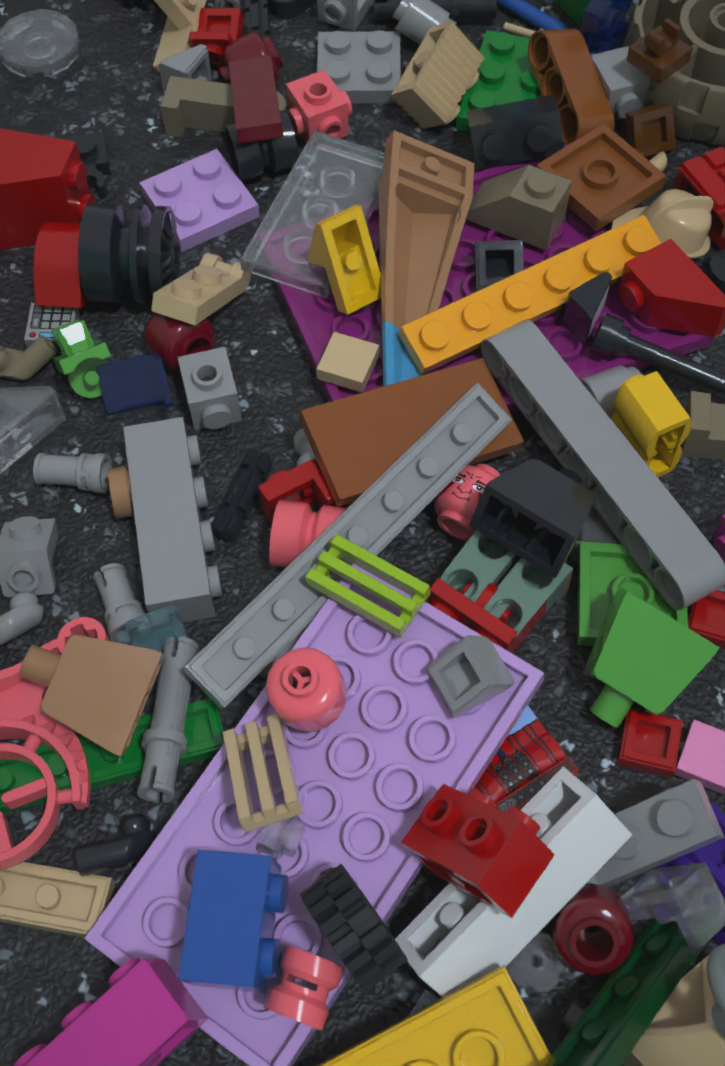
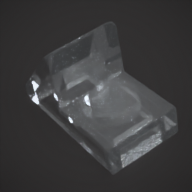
M50 386L0 388V474L66 420L57 392Z

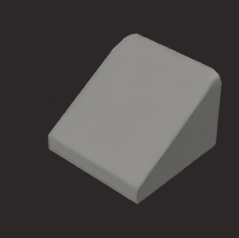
M203 44L162 60L158 65L164 94L170 76L205 81L212 80L207 46Z
M467 635L426 668L454 717L463 715L503 693L515 684L513 677L495 647L485 636Z

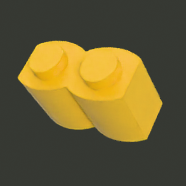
M657 371L646 376L642 374L632 376L618 389V395L614 403L615 412L611 416V420L658 478L670 473L678 464L682 456L680 445L691 431L692 419Z

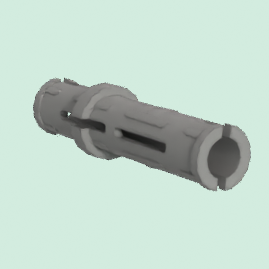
M181 636L178 639L177 649H175L176 639L174 637H170L164 642L163 654L165 658L160 670L150 729L144 732L141 743L146 753L137 794L141 799L153 803H159L160 792H163L162 801L164 803L171 802L175 798L174 789L179 759L187 751L188 739H185L184 728L192 679L182 668L198 653L199 646L194 640Z

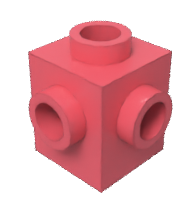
M326 70L286 84L287 114L295 135L300 134L310 150L349 135L348 116L352 115L350 99L344 90L339 91Z

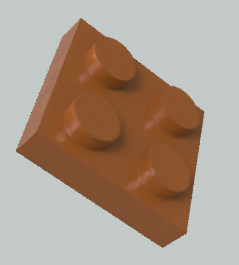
M604 123L536 166V168L572 181L567 207L594 231H598L663 189L666 178L663 172Z

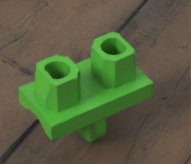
M76 319L51 329L61 351V354L53 357V361L59 372L64 375L68 374L69 384L74 392L86 398L99 397L105 393L111 382L110 369L101 360L111 356L106 343L92 340L84 320Z

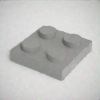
M318 32L317 72L326 70L339 91L344 90L347 93L351 103H397V100L391 98V94L401 78L400 32Z

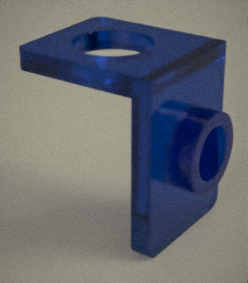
M160 352L97 366L96 373H98L100 378L99 384L107 412H118L164 401L166 407L173 406Z

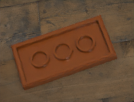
M477 359L301 410L299 421L336 506L340 507L354 502L477 382L510 416L512 421L468 465L520 450L524 440L484 359Z

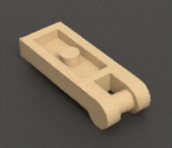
M206 253L199 266L153 293L151 311L197 325L247 289L251 279V266L241 262H235L231 265L223 262L221 256Z

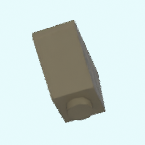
M531 165L521 167L484 181L472 199L466 220L515 239L523 240L525 243L547 251L565 220L572 181Z

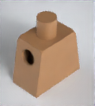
M71 634L62 655L36 645H31L21 665L19 676L48 687L40 706L42 712L118 756H125L165 655L153 649Z

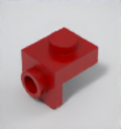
M201 8L198 31L190 32L188 41L192 48L200 44L207 46L211 65L224 63L225 61L222 56L223 48L242 37L244 15L241 8Z
M312 459L291 470L278 471L271 475L265 483L258 486L262 512L271 526L279 500L308 503L310 507L316 504L319 510L323 505L337 507L323 474Z

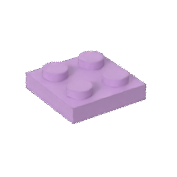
M218 149L139 182L142 195L152 210H154L155 206H171L175 216L181 253L260 217L257 202Z

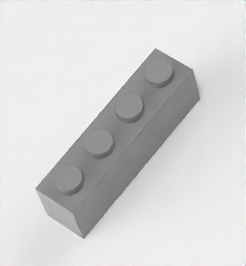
M183 417L125 426L123 430L145 604L153 627L216 617L213 598L223 596L218 566H208L206 552L215 551V542L211 521H201L199 508L208 507L209 505L204 477H194L193 466L202 464L197 435H187Z

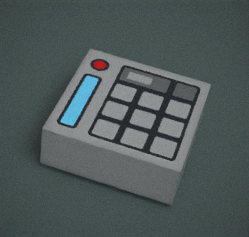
M31 302L24 337L26 347L28 348L40 335H44L60 350L51 329L80 319L79 308L35 305V302Z

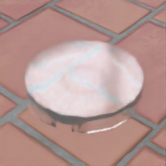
M38 9L23 12L11 18L0 29V57L2 63L11 72L24 77H33L32 73L43 72L44 77L61 72L76 60L80 51V40L76 24L67 15L54 10Z

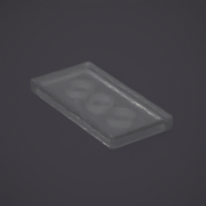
M313 131L240 259L241 270L327 298L332 289L325 267L310 263L307 258L315 225L354 205L362 207L367 223L379 200L378 182L383 175L384 152Z

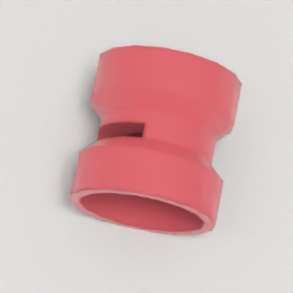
M287 945L280 962L283 975L279 985L270 988L264 1008L322 1031L329 1013L326 1000L329 992L339 986L345 968L310 952ZM295 978L318 986L316 992L295 984Z

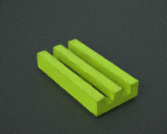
M336 534L330 541L331 548L329 551H323L318 558L319 565L316 569L311 568L305 576L307 585L401 638L431 594L430 585ZM342 557L348 560L349 562L357 565L358 567L366 570L367 572L375 575L376 577L411 595L412 599L402 595L394 589L386 586L385 584L368 576L360 570L343 562L342 560H340V558ZM332 571L359 586L360 589L384 600L403 612L398 617L327 576Z

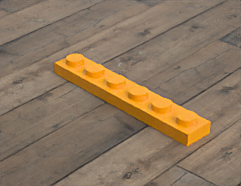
M642 215L403 325L398 335L419 373L423 375L480 348L482 340L523 320L528 319L535 322L565 308L570 291L608 271L612 275L610 286L620 282L625 262L662 243L646 216Z

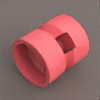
M279 500L274 512L270 535V565L286 568L347 508L323 505L316 513L312 511L308 503Z

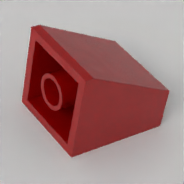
M0 128V250L36 245L39 230L45 221L81 224L82 213L86 205L96 204L95 197L90 194L87 183V168L85 163L81 161L77 143L75 141Z

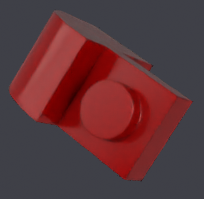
M45 221L42 224L37 236L34 252L35 305L82 308L89 302L85 298L79 271V223Z

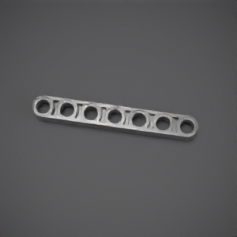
M526 319L482 340V355L493 376L564 469L575 471L581 477L583 486L594 492L596 498L593 507L664 600L674 609L681 611L725 586V564L720 555L532 321Z

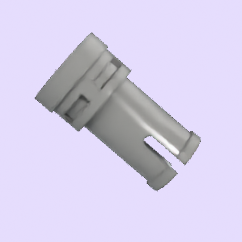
M38 453L34 460L33 477L36 484L77 486L79 490L105 494L109 490L108 469L113 468L110 455L106 453H82L79 457Z
M119 563L104 565L100 569L105 580L99 571L93 574V580L95 585H97L106 610L104 619L107 624L109 638L112 642L131 644L139 641L151 630L149 618L143 611L141 602L134 597L125 566Z

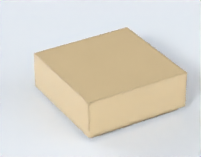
M333 332L316 369L317 379L363 393L379 357V345Z

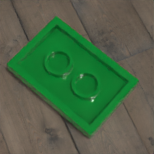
M486 31L480 48V53L484 56L485 60L480 63L481 66L477 69L479 73L478 80L463 96L460 111L456 116L457 130L470 132L467 111L542 97L528 58L530 38L511 35L505 32Z

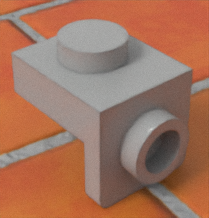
M25 516L11 522H4L0 533V585L5 597H13L21 592H31L35 595L54 593L56 582L52 559L59 536L55 518L38 519L32 516Z

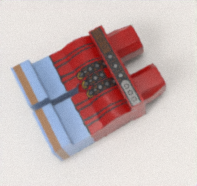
M527 705L474 789L489 797L503 812L509 806H514L521 810L563 766L575 777H577L579 769L569 756L566 757L558 742L545 730Z

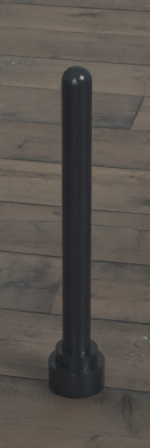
M609 313L604 314L593 337L590 349L606 356L610 352L616 355H620L621 352L627 353L725 395L724 373L630 334L631 328L623 325V319Z

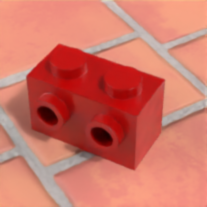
M442 784L434 797L425 805L421 815L400 842L434 875L510 918L517 912L555 856L538 838L537 833L541 829L538 823L523 811L514 806H509L503 812L494 801L474 788H470L465 794L445 784Z

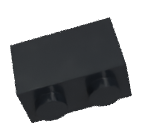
M554 94L467 111L476 170L550 157L564 148L560 110Z

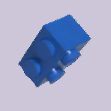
M197 850L178 980L193 986L266 993L267 978L274 979L276 977L280 962V940L273 938L276 913H284L288 898V876L281 874L282 866L271 856Z

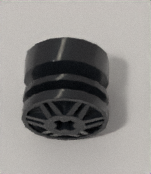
M91 203L86 205L82 213L79 229L78 254L81 285L85 298L90 303L120 304L126 298L130 283L135 301L138 304L145 305L149 303L154 292L178 278L180 270V241L171 206H155L151 215L147 205H138L133 212L129 226L127 214L122 204Z

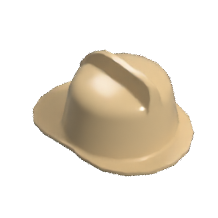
M667 190L649 206L630 209L612 222L611 230L645 215L661 243L672 239L689 258L702 257L710 249L708 232L711 227L710 212L713 207V200L709 196H694L683 190Z

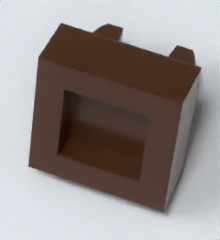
M667 18L663 22V27L659 25L655 29H651L645 36L629 46L626 61L660 84L690 62L693 48L680 40L682 28Z
M658 103L625 113L626 119L623 120L625 138L628 144L642 156L647 157L676 148L672 104Z

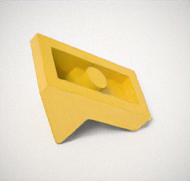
M354 205L316 223L307 258L310 263L325 267L338 311L348 315L380 299L381 274L362 207Z

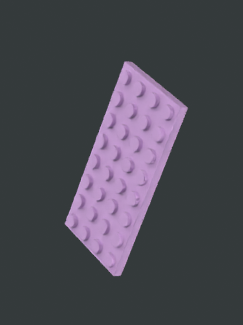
M352 564V567L360 570L368 576L394 589L402 595L412 599L411 595L403 592L402 590L394 587L393 585L385 582L384 580L376 577L375 575L367 572L366 570L358 567L357 565ZM342 578L339 584L398 617L403 612L384 600L360 589L359 586L345 578ZM329 597L291 650L301 647L314 648L332 658L339 667L347 689L345 707L336 721L327 728L314 732L298 731L285 724L280 718L287 739L303 813L245 833L238 819L224 743L84 939L120 967L136 957H139L140 960L143 958L164 959L178 977L197 850L271 856L282 866L281 874L288 876L286 908L284 913H276L273 938L280 940V962L286 946L290 945L325 958L345 968L339 986L329 992L326 1000V1006L329 1011L352 974L345 967L341 958L335 953L332 945L310 915L308 908L301 899L300 893L339 864H342L385 924L423 866L400 842L442 784L465 794L470 788L475 787L544 681V672L491 641L513 677L515 684L503 693L463 715L454 717L426 668L467 635H482L425 602L400 638ZM266 686L234 730L237 736L246 733L245 724L256 721L258 727L261 728L268 725V716L277 714L269 702ZM271 741L263 744L275 806L286 802ZM250 749L242 752L254 813L262 811ZM280 962L276 977L274 979L267 978L266 993L193 986L182 982L208 1017V1020L199 1028L249 1066H293L316 1031L313 1027L264 1008L270 988L279 985L283 975ZM295 978L294 981L295 984L315 992L318 987L298 978Z

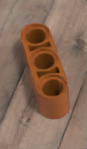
M577 29L535 31L529 39L528 58L542 96L554 94L560 110L563 144L567 145L576 141L603 123L611 130H614V114L581 32Z

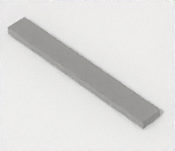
M477 382L182 668L185 673L220 709L225 708L314 619L329 598L307 585L305 576L311 568L316 569L319 565L318 558L323 551H329L331 548L330 541L338 534L377 556L512 421L510 416ZM342 557L340 558V560L352 566L353 563ZM332 571L327 576L338 583L343 578Z

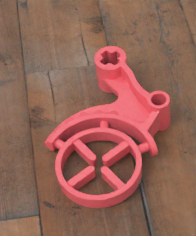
M80 617L66 623L59 631L57 639L44 644L41 648L62 655L71 634L110 640L99 621L94 618ZM23 661L7 669L0 670V740L21 739L26 740L23 746L12 743H0V760L10 759L28 763L38 769L44 778L3 793L1 800L8 809H15L46 796L47 803L37 827L25 840L15 847L8 821L0 811V870L8 869L24 862L44 846L57 825L62 804L73 803L76 809H85V807H89L91 794V775L83 746L71 728L40 710L48 687L19 676ZM40 744L55 752L65 762L71 779V789L60 790L58 782L49 766L35 753Z

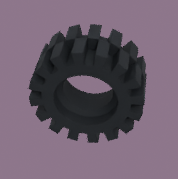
M339 864L300 893L303 903L318 924L319 929L364 991H368L408 960L387 926L342 864Z

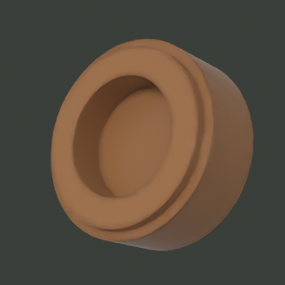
M127 466L108 469L109 488L116 519L134 516L129 469H127Z

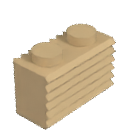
M452 21L430 27L393 90L391 98L397 100V104L401 105L403 110L407 111L408 115L413 117L414 121L419 123L421 128L427 129L439 125H447L455 119L460 111V106L457 103L462 100V96L478 80L479 73L477 69L485 58Z

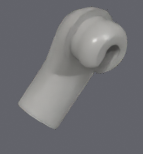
M21 592L16 594L10 600V611L0 615V646L40 624L43 618L44 607L38 604V597L34 593Z

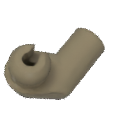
M40 335L25 351L4 348L0 345V378L20 381L28 380L58 353V349L44 335Z

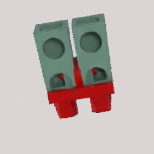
M476 530L446 568L441 578H438L430 587L429 604L514 654L515 649L526 639L547 610L553 604L556 605L568 591L573 568L564 563L559 575L554 578Z

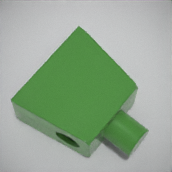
M620 586L614 595L587 660V670L593 676L606 683L589 710L616 728L619 727L634 702L659 715L664 712L716 655L720 647Z

